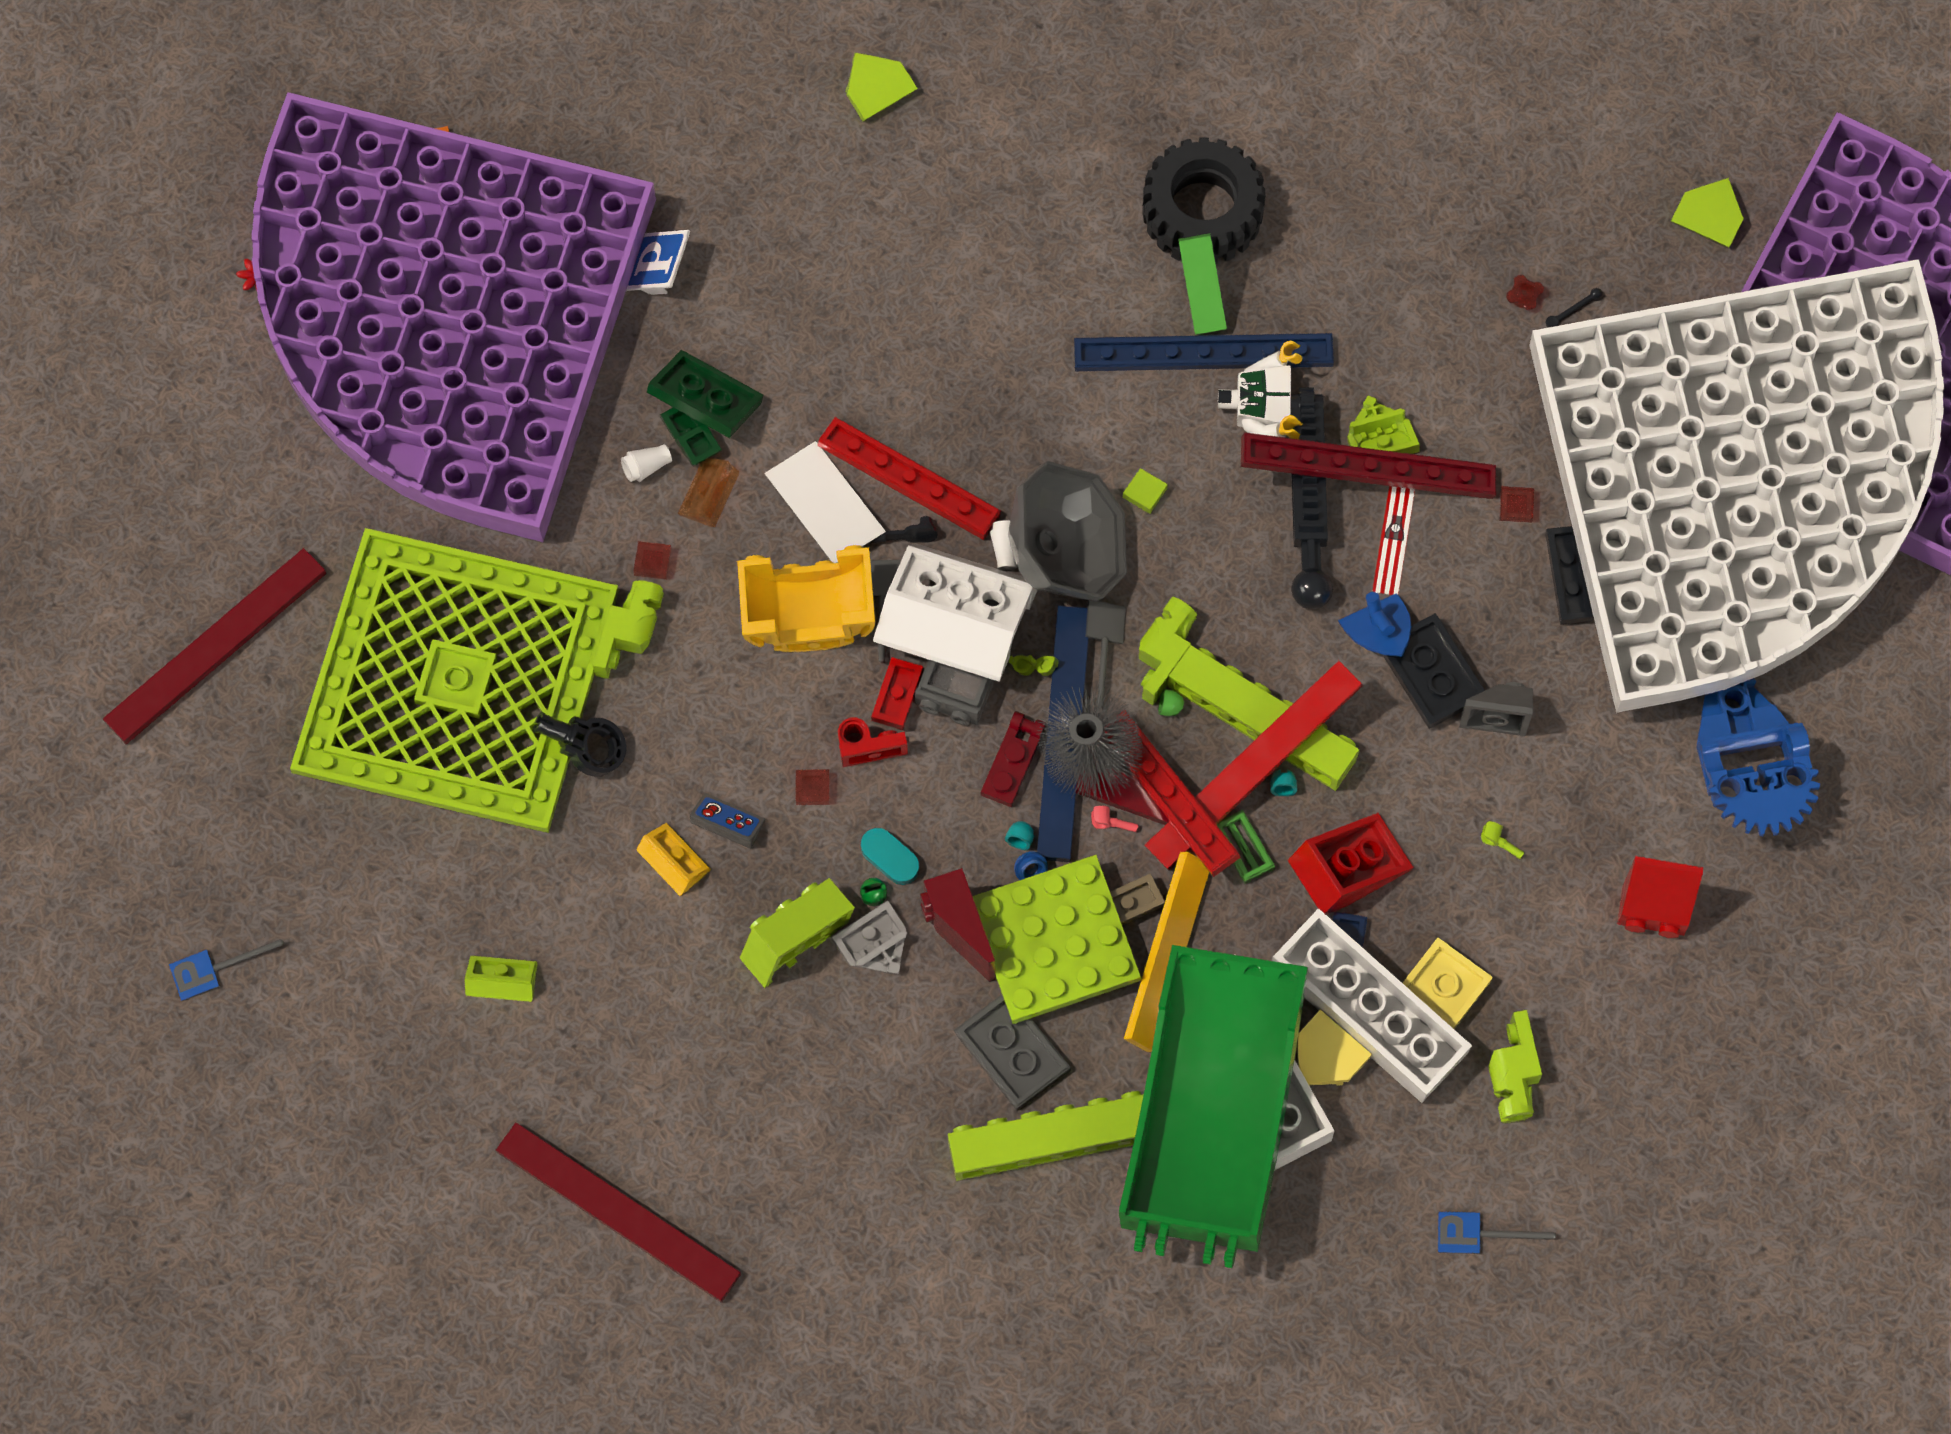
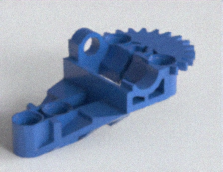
M1753 678L1725 690L1704 695L1696 748L1708 796H1711L1714 808L1724 811L1721 817L1725 819L1734 815L1735 818L1732 824L1734 828L1740 823L1745 822V833L1747 834L1750 833L1754 826H1757L1759 836H1764L1766 827H1769L1773 835L1777 836L1780 824L1789 832L1792 830L1791 820L1799 825L1803 823L1804 819L1800 812L1808 815L1811 814L1813 809L1806 802L1816 803L1818 800V796L1809 791L1820 788V783L1811 781L1819 772L1817 769H1812L1809 757V738L1803 723L1789 724L1775 704H1771L1754 687L1756 680ZM1734 699L1739 703L1740 707L1731 708L1726 704L1725 700ZM1780 746L1785 758L1783 761L1760 764L1755 772L1752 766L1732 770L1724 769L1720 756ZM1794 775L1798 777L1802 785H1792L1788 782L1786 776ZM1758 778H1759L1760 785H1756V786H1755V784H1756V782H1757V780H1758ZM1721 788H1732L1735 791L1736 796H1725L1722 793Z

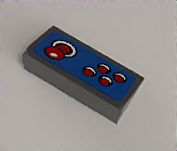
M704 793L689 816L691 824L749 849H752L765 822V818L707 793Z

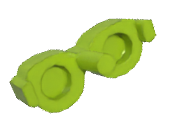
M1017 655L1015 657L1010 656L1009 663L1016 672L1023 676L1032 674L1035 669L1042 676H1049L1058 667L1059 660L1053 656H1043L1036 660L1031 655Z

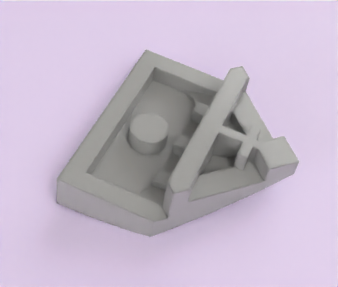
M886 901L831 937V940L849 966L898 975L907 932L906 927L889 901Z

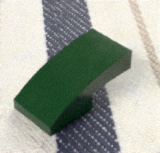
M674 407L660 414L662 422L693 467L722 451L708 426Z

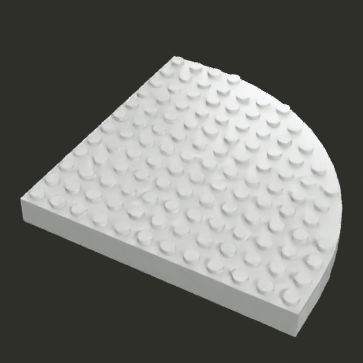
M1919 259L1532 331L1529 346L1616 713L1682 701L1725 690L1767 673L1801 654L1836 628L1867 597L1890 567L1917 518L1930 485L1941 441V422L1944 410L1942 355L1935 319Z

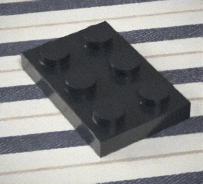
M1436 613L1411 626L1409 644L1402 657L1383 655L1428 729L1462 712L1466 699L1485 691Z

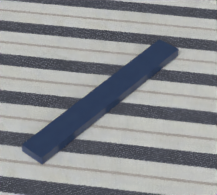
M1332 333L1074 338L1075 372L1242 369L1275 352L1281 351L1282 345L1287 341H1294L1300 345V348L1295 349L1292 355L1298 353L1303 356V359L1299 364H1293L1288 361L1286 366H1291V368L1333 367Z
M1058 606L1054 657L1059 660V663L1052 673L1049 713L1059 718L1061 717L1058 715L1061 713L1058 712L1060 710L1056 706L1057 704L1068 714L1061 706L1062 704L1065 708L1067 707V705L1063 704V696L1070 706L1072 705L1069 700L1071 698L1080 715L1076 703L1077 699L1081 713L1083 712L1080 693L1084 700L1089 639L1085 637L1087 608ZM1049 714V718L1062 723L1061 721H1059L1058 719ZM1047 764L1044 765L1037 852L1042 854L1046 861L1070 862L1077 782L1074 785V781L1070 787V783L1067 786L1065 785L1067 780L1063 784L1061 782L1058 783L1056 780L1060 776L1057 778L1054 776L1058 771L1052 775L1051 773L1055 771L1053 770L1050 773L1048 771H1051L1049 768L1053 766L1051 765L1047 768L1046 766H1049Z

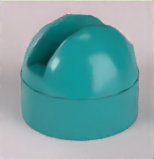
M1278 769L1273 773L1270 780L1271 793L1275 796L1294 795L1297 792L1295 774L1287 769L1286 773H1281V770Z
M1024 821L1013 823L1007 831L1005 841L1012 847L1028 850L1034 838L1031 825Z

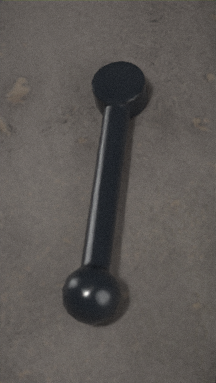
M1594 288L1591 290L1590 295L1558 316H1549L1546 319L1547 328L1558 326L1560 321L1592 300H1600L1603 296L1602 290Z

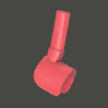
M1095 806L1091 812L1092 825L1096 829L1117 827L1132 832L1137 831L1138 824L1110 818V808L1108 806Z

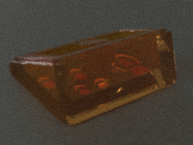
M709 458L703 461L697 470L678 514L704 525L715 527L739 476V471L727 460Z

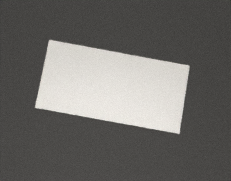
M816 441L765 473L829 559L834 563L838 562L836 551L844 550L845 547L851 545L864 546L886 532L822 448L818 447Z

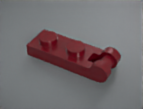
M1018 711L1014 712L1009 728L982 787L981 796L1012 808L1039 745L1038 742L1040 740L1038 739H1041L1043 736L1040 733L1045 731L1044 728H1046L1047 724H1043L1046 722L1038 719L1034 722L1025 718V714ZM1020 730L1030 734L1028 742L1017 738Z

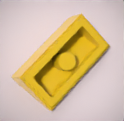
M667 823L644 835L637 847V851L679 896L687 892L711 870Z

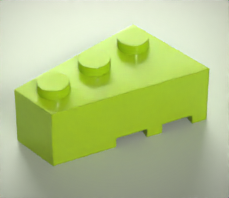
M830 878L819 885L817 882H814L802 892L799 898L794 901L787 899L778 906L774 914L768 918L766 915H763L751 924V932L740 959L762 986L766 988L773 982L771 979L775 971L784 964L790 969L798 962L795 959L796 956L810 947L817 948L849 922L855 907Z

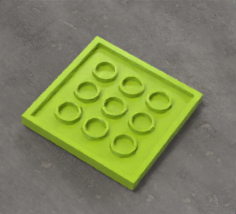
M1097 855L972 896L995 958V976L1012 1024L1141 981L1138 967Z

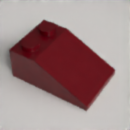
M961 868L924 880V892L920 893L922 902L920 906L926 923L932 921L935 931L989 982L996 980L995 958L963 869Z

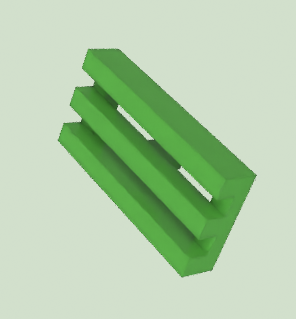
M1243 810L1221 820L1217 824L1218 828L1230 841L1223 829L1228 827L1252 869L1248 872L1241 858L1233 863L1245 884L1251 882L1254 878L1261 877L1265 872L1275 869L1274 863ZM1239 821L1264 863L1263 865L1258 866L1236 828L1235 822Z

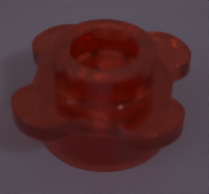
M1524 275L1516 276L1513 281L1514 286L1512 290L1507 292L1506 298L1517 307L1533 310L1537 305V297L1543 293L1544 287L1540 282L1534 283L1527 280ZM1526 290L1528 294L1524 295L1522 291Z

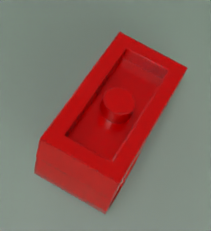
M857 717L845 719L838 728L840 757L843 767L908 754L905 731L897 733L895 730H888L878 734V737L871 738L867 724ZM851 733H858L862 736V739L858 742H849L845 738Z

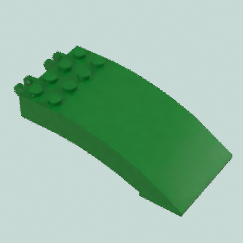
M1172 945L1159 1002L1140 1116L1119 1208L1121 1228L1137 1231L1134 1251L1143 1252L1146 1246L1147 1233L1158 1235L1155 1242V1252L1159 1256H1164L1168 1237L1206 1243L1203 1263L1210 1265L1215 1257V1246H1226L1224 1264L1227 1268H1233L1237 1248L1258 1252L1289 1095L1308 967Z

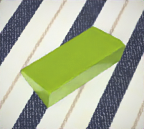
M470 956L465 975V994L472 997L532 1002L537 962Z

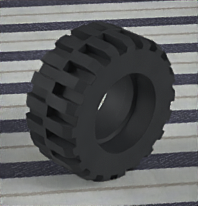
M1199 137V142L1192 143L1191 139L1181 141V146L1178 148L1175 145H1171L1165 149L1164 157L1157 156L1153 161L1152 169L1148 170L1145 177L1142 215L1144 223L1147 224V232L1150 238H1157V246L1163 252L1170 249L1172 251L1171 257L1181 261L1178 239L1210 233L1215 264H1217L1218 258L1223 257L1225 261L1235 258L1236 250L1243 253L1249 247L1250 239L1255 240L1263 220L1266 195L1265 188L1263 187L1264 179L1262 173L1256 170V163L1250 156L1243 157L1244 150L1236 145L1230 148L1227 146V141L1218 139L1217 143L1209 142V137ZM1204 182L1224 189L1231 196L1234 206L1226 214L1218 218L1201 220L1183 213L1176 206L1173 198L1182 188L1190 184Z

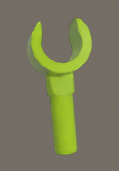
M1488 821L1481 833L1482 842L1491 846H1499L1518 859H1521L1524 852L1500 837L1503 827L1496 822Z

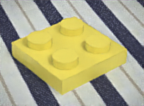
M1437 938L1403 981V984L1455 1029L1490 984L1493 977L1440 938Z

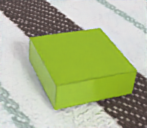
M1140 468L1123 492L1122 498L1150 514L1167 490L1168 484Z

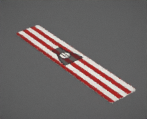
M1389 486L1373 592L1388 595L1399 594L1415 489Z

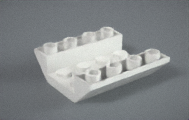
M911 544L908 545L887 592L873 642L1000 682L1010 658L1015 633L1025 609L1030 610L1038 589L1033 588L1027 583L1024 577L923 545ZM924 580H932L936 583V585L925 586L921 582ZM992 599L997 601L999 605L989 606L984 601Z

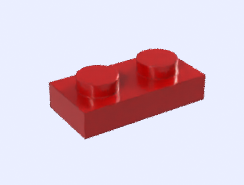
M891 657L871 716L873 722L901 730L904 729L915 697V691L918 688L923 673V666Z

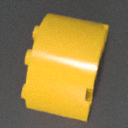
M860 545L847 546L844 550L836 551L838 563L825 560L816 562L812 566L787 564L782 569H774L771 558H765L761 555H752L745 560L737 561L741 624L744 639L760 648L764 647V643L773 644L774 651L806 652L846 646L854 643V636L860 633L861 637L869 635L875 627L869 547L864 548Z

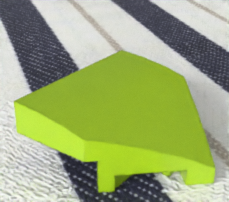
M854 53L852 69L845 92L862 121L867 120L918 89L901 62Z
M1729 178L1685 192L1671 222L1730 248L1744 218Z
M1367 396L1357 418L1349 425V434L1347 436L1349 446L1408 454L1420 452V444L1410 420L1405 418V410L1401 408L1397 410L1377 403L1376 398Z

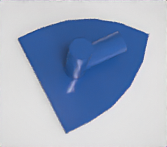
M1370 592L1366 595L1368 607L1338 620L1346 634L1355 643L1367 650L1383 655L1402 657L1409 644L1411 635L1410 614L1397 593L1380 600L1378 593Z

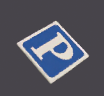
M690 231L645 233L626 291L642 290L651 295L667 294L668 292L665 288H672Z

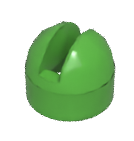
M1163 689L1159 700L1158 714L1168 717L1176 716L1184 707L1183 697L1174 690Z

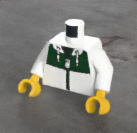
M1287 341L1282 345L1281 351L1261 359L1247 367L1244 372L1238 373L1237 390L1218 389V409H1237V426L1243 427L1247 433L1286 437L1287 435L1289 438L1299 439L1300 434L1293 427L1301 426L1302 423L1295 416L1290 415L1291 366L1286 365L1288 361L1293 364L1302 362L1303 356L1298 353L1292 355V352L1300 348V345L1294 341Z

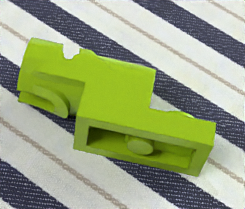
M642 580L634 581L623 606L610 605L593 662L595 676L609 678L611 669H617L620 650L642 654L648 647L657 621L655 610L660 608L664 595L663 588L660 585Z
M1172 597L1163 608V618H1155L1150 628L1140 640L1139 659L1153 668L1148 671L1141 682L1143 687L1142 699L1151 705L1155 704L1161 696L1162 690L1166 689L1170 673L1191 645V643L1186 641L1192 624L1197 619V613L1187 603L1176 597Z
M1527 1010L1513 1012L1510 1024H1506L1509 1043L1516 1046L1494 1050L1488 1067L1494 1095L1497 1098H1506L1500 1101L1498 1106L1502 1123L1522 1121L1531 1118L1534 1114L1532 1086L1528 1087V1085L1538 1084L1542 1072Z

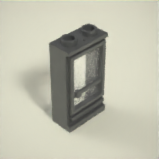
M990 599L984 601L989 606L999 605L998 602ZM928 660L919 686L915 691V704H918L921 710L929 714L936 715L938 712L949 715L950 719L958 724L969 725V723L978 725L995 680Z

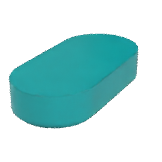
M873 828L863 835L861 839L863 856L892 882L906 885L917 878L919 861L916 855L887 830Z

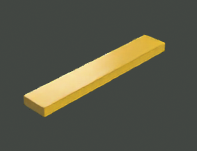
M1180 852L1124 1036V1040L1146 1052H1152L1159 1002L1172 945L1187 947L1209 875V871L1199 858L1189 852Z

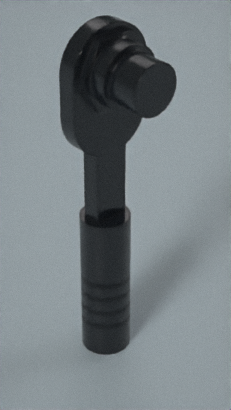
M923 516L920 518L918 525H910L905 530L886 531L869 543H882L887 540L928 543L937 538L938 531L933 524L932 518Z

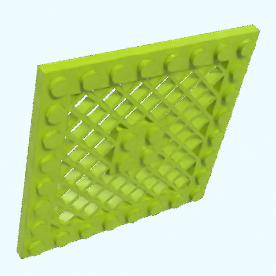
M365 528L292 760L291 773L549 833L570 757L560 753L562 747H560L558 741L540 734L538 741L532 732L533 726L539 725L534 723L537 717L526 722L520 711L536 703L541 712L565 723H569V720L574 716L582 719L595 675L593 662L610 605L615 606L619 592L618 585ZM410 574L424 577L425 579L415 584ZM404 576L410 587L394 595L389 584ZM442 582L455 584L457 586L447 591L443 586ZM436 584L442 594L426 602L420 592ZM384 587L390 598L379 604ZM473 589L489 593L478 598ZM468 591L473 602L458 610L452 599ZM416 595L421 606L406 614L400 603ZM505 596L520 600L510 606ZM499 598L505 609L490 617L484 606ZM447 602L453 613L437 621L431 610ZM536 603L551 606L552 608L542 613ZM530 605L537 616L521 624L515 613ZM395 606L401 617L385 625L379 614ZM479 609L485 620L469 628L463 617ZM569 611L576 612L574 619L570 615ZM562 612L568 624L553 631L547 620ZM427 614L433 624L417 632L411 621ZM511 617L516 628L501 636L495 624ZM375 618L380 629L369 634ZM459 621L464 632L449 640L443 628ZM542 624L548 635L533 643L527 631ZM407 625L412 636L396 643L391 632ZM490 628L496 639L481 647L475 635ZM438 632L443 641L432 639L428 651L422 640ZM570 633L566 649H564L558 639ZM522 635L528 646L512 654L506 643ZM386 636L392 647L376 655L370 644ZM470 639L475 649L460 646L459 644ZM553 642L559 654L544 661L538 650ZM417 643L423 655L408 662L402 651ZM502 647L507 658L496 663L497 655L491 652ZM366 648L371 658L360 664L364 649ZM533 654L539 665L524 673L518 662ZM397 655L403 666L387 674L381 663ZM561 663L557 679H555L549 669ZM425 664L419 681L413 670ZM513 665L519 676L503 684L497 673ZM377 666L383 677L366 685L361 674ZM408 673L414 685L398 692L393 681ZM545 673L551 684L535 692L529 680ZM493 677L499 688L487 694L491 678ZM356 678L362 689L351 694ZM524 684L530 695L515 703L509 692ZM388 685L394 696L378 704L372 693ZM552 693L548 710H546L541 699ZM415 695V704L421 706L410 712L404 700ZM504 695L510 707L494 715L488 703ZM367 696L373 708L357 716L352 704ZM399 704L405 715L389 723L383 712ZM347 708L353 719L341 725ZM482 708H484L490 718L474 726L469 717L479 719ZM436 709L452 712V714L442 719ZM431 711L437 722L421 730L415 719ZM515 714L521 726L506 734L500 722ZM379 715L385 726L369 735L363 723ZM463 718L469 730L453 738L447 727ZM411 723L417 734L401 742L395 730ZM358 726L364 738L348 746L342 735ZM495 726L501 737L485 745L479 734ZM442 730L448 742L432 749L426 738ZM527 733L533 745L518 753L511 741ZM390 734L396 745L380 754L374 742ZM474 737L480 749L465 757L459 745ZM336 739H338L343 748L335 747ZM422 741L428 753L412 761L406 750ZM506 745L513 756L497 764L491 752ZM370 746L375 756L358 751ZM454 749L460 760L444 769L438 757ZM401 753L407 763L391 760L390 758ZM534 754L530 771H528L522 760ZM486 756L492 768L476 776L470 764ZM433 760L438 770L421 766ZM518 764L524 775L508 783L502 772ZM465 768L471 778L455 775L454 773ZM497 775L503 785L485 781ZM523 785H525V789H524V790L518 789V788L522 787Z

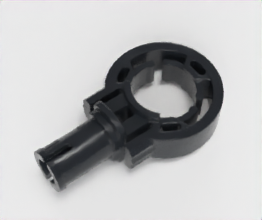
M540 712L534 722L539 725L533 726V732L558 741V744L562 747L560 753L570 757L574 766L586 775L594 777L606 775L618 768L625 758V737L618 726L607 719L591 718L586 721L574 716L569 720V723H565L544 712ZM590 734H599L603 738L608 735L611 737V739L606 741L609 746L608 756L602 762L593 759L588 753L587 739ZM608 762H609V764H610V766H609V767H606V768H599V767H597V766H599V765H600V767H601V766L607 764Z

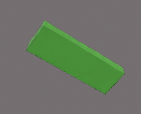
M1210 233L1178 239L1195 335L1227 329Z

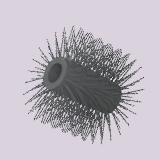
M1086 689L1085 705L1080 693L1083 714L1077 699L1076 703L1080 715L1070 698V704L1072 705H1067V707L1071 708L1072 714L1071 712L1067 714L1059 706V710L1061 709L1062 711L1058 712L1062 715L1058 720L1062 723L1051 719L1054 722L1045 720L1048 723L1043 725L1050 723V725H1054L1057 728L1052 727L1050 729L1055 731H1045L1050 733L1041 732L1040 734L1047 735L1042 737L1052 738H1045L1050 740L1038 743L1048 742L1039 745L1042 746L1041 748L1051 747L1042 750L1044 751L1043 754L1050 752L1047 755H1051L1047 757L1051 759L1044 761L1045 765L1053 763L1051 764L1053 766L1056 764L1055 766L1058 767L1053 770H1057L1058 773L1055 775L1057 776L1062 772V777L1065 779L1063 781L1067 780L1066 784L1072 778V774L1074 775L1073 779H1076L1074 785L1080 777L1076 790L1083 780L1084 788L1086 784L1085 791H1087L1088 796L1087 787L1089 789V780L1090 790L1093 787L1094 780L1095 798L1096 782L1101 795L1098 773L1104 788L1105 784L1101 772L1108 785L1111 784L1109 783L1110 781L1114 782L1113 776H1108L1109 773L1110 775L1114 773L1122 781L1123 778L1119 776L1123 775L1119 772L1123 767L1120 768L1119 764L1130 768L1127 765L1131 762L1125 760L1135 762L1132 759L1137 757L1131 758L1134 757L1131 754H1141L1125 751H1136L1130 749H1137L1134 746L1139 745L1133 744L1141 743L1142 741H1139L1141 739L1131 740L1140 738L1138 733L1131 735L1137 732V730L1130 732L1135 730H1129L1132 727L1128 726L1132 725V723L1128 724L1130 723L1129 721L1125 723L1126 721H1120L1121 719L1125 720L1128 718L1126 715L1123 716L1124 712L1121 714V717L1118 716L1120 714L1118 712L1124 708L1123 706L1117 707L1110 714L1108 708L1112 705V698L1107 706L1105 704L1101 711L1105 697L1100 706L1099 704L1097 706V700L1096 704L1092 700L1091 705V698L1090 700L1088 698L1087 704ZM1063 712L1070 718L1069 721L1065 719L1067 717L1063 714ZM1138 762L1132 763L1130 766L1136 767L1133 764H1137ZM1111 768H1116L1114 770L1118 773V775Z

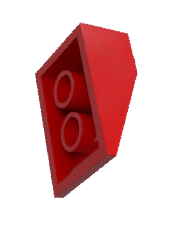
M1379 813L1307 839L1287 860L1317 908L1325 915L1349 906L1414 868Z
M1635 856L1622 886L1617 924L1625 926V929L1631 932L1640 933L1647 929L1659 931L1658 934L1666 938H1678L1679 935L1684 936L1690 924L1704 867Z

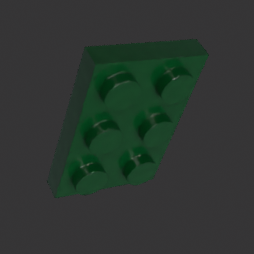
M680 350L649 382L647 388L648 394L728 438L761 405L764 396L683 350Z

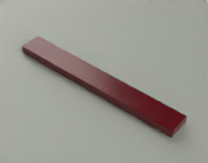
M1246 432L1241 437V467L1486 499H1493L1496 496V465Z
M304 548L301 549L103 718L104 722L127 745L327 574L325 569Z
M515 1122L497 1147L496 1152L720 1303L723 1302L741 1276V1272Z

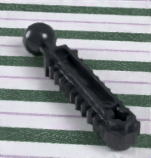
M1314 387L1299 388L1298 394H1291L1290 415L1295 416L1302 425L1295 426L1293 429L1300 434V440L1325 443L1323 394H1315ZM1291 473L1293 547H1301L1302 571L1292 581L1291 591L1294 600L1302 608L1315 610L1327 604L1333 593V586L1329 576L1321 570V547H1326L1328 541L1326 478Z

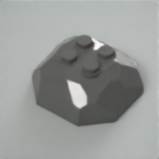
M1050 461L1042 463L1016 489L1008 537L1017 567L1026 582L1035 589L1089 601L1103 599L1127 574L1125 512L1099 475Z

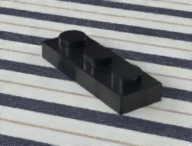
M1573 527L1546 529L1545 536L1560 625L1592 622L1594 616Z

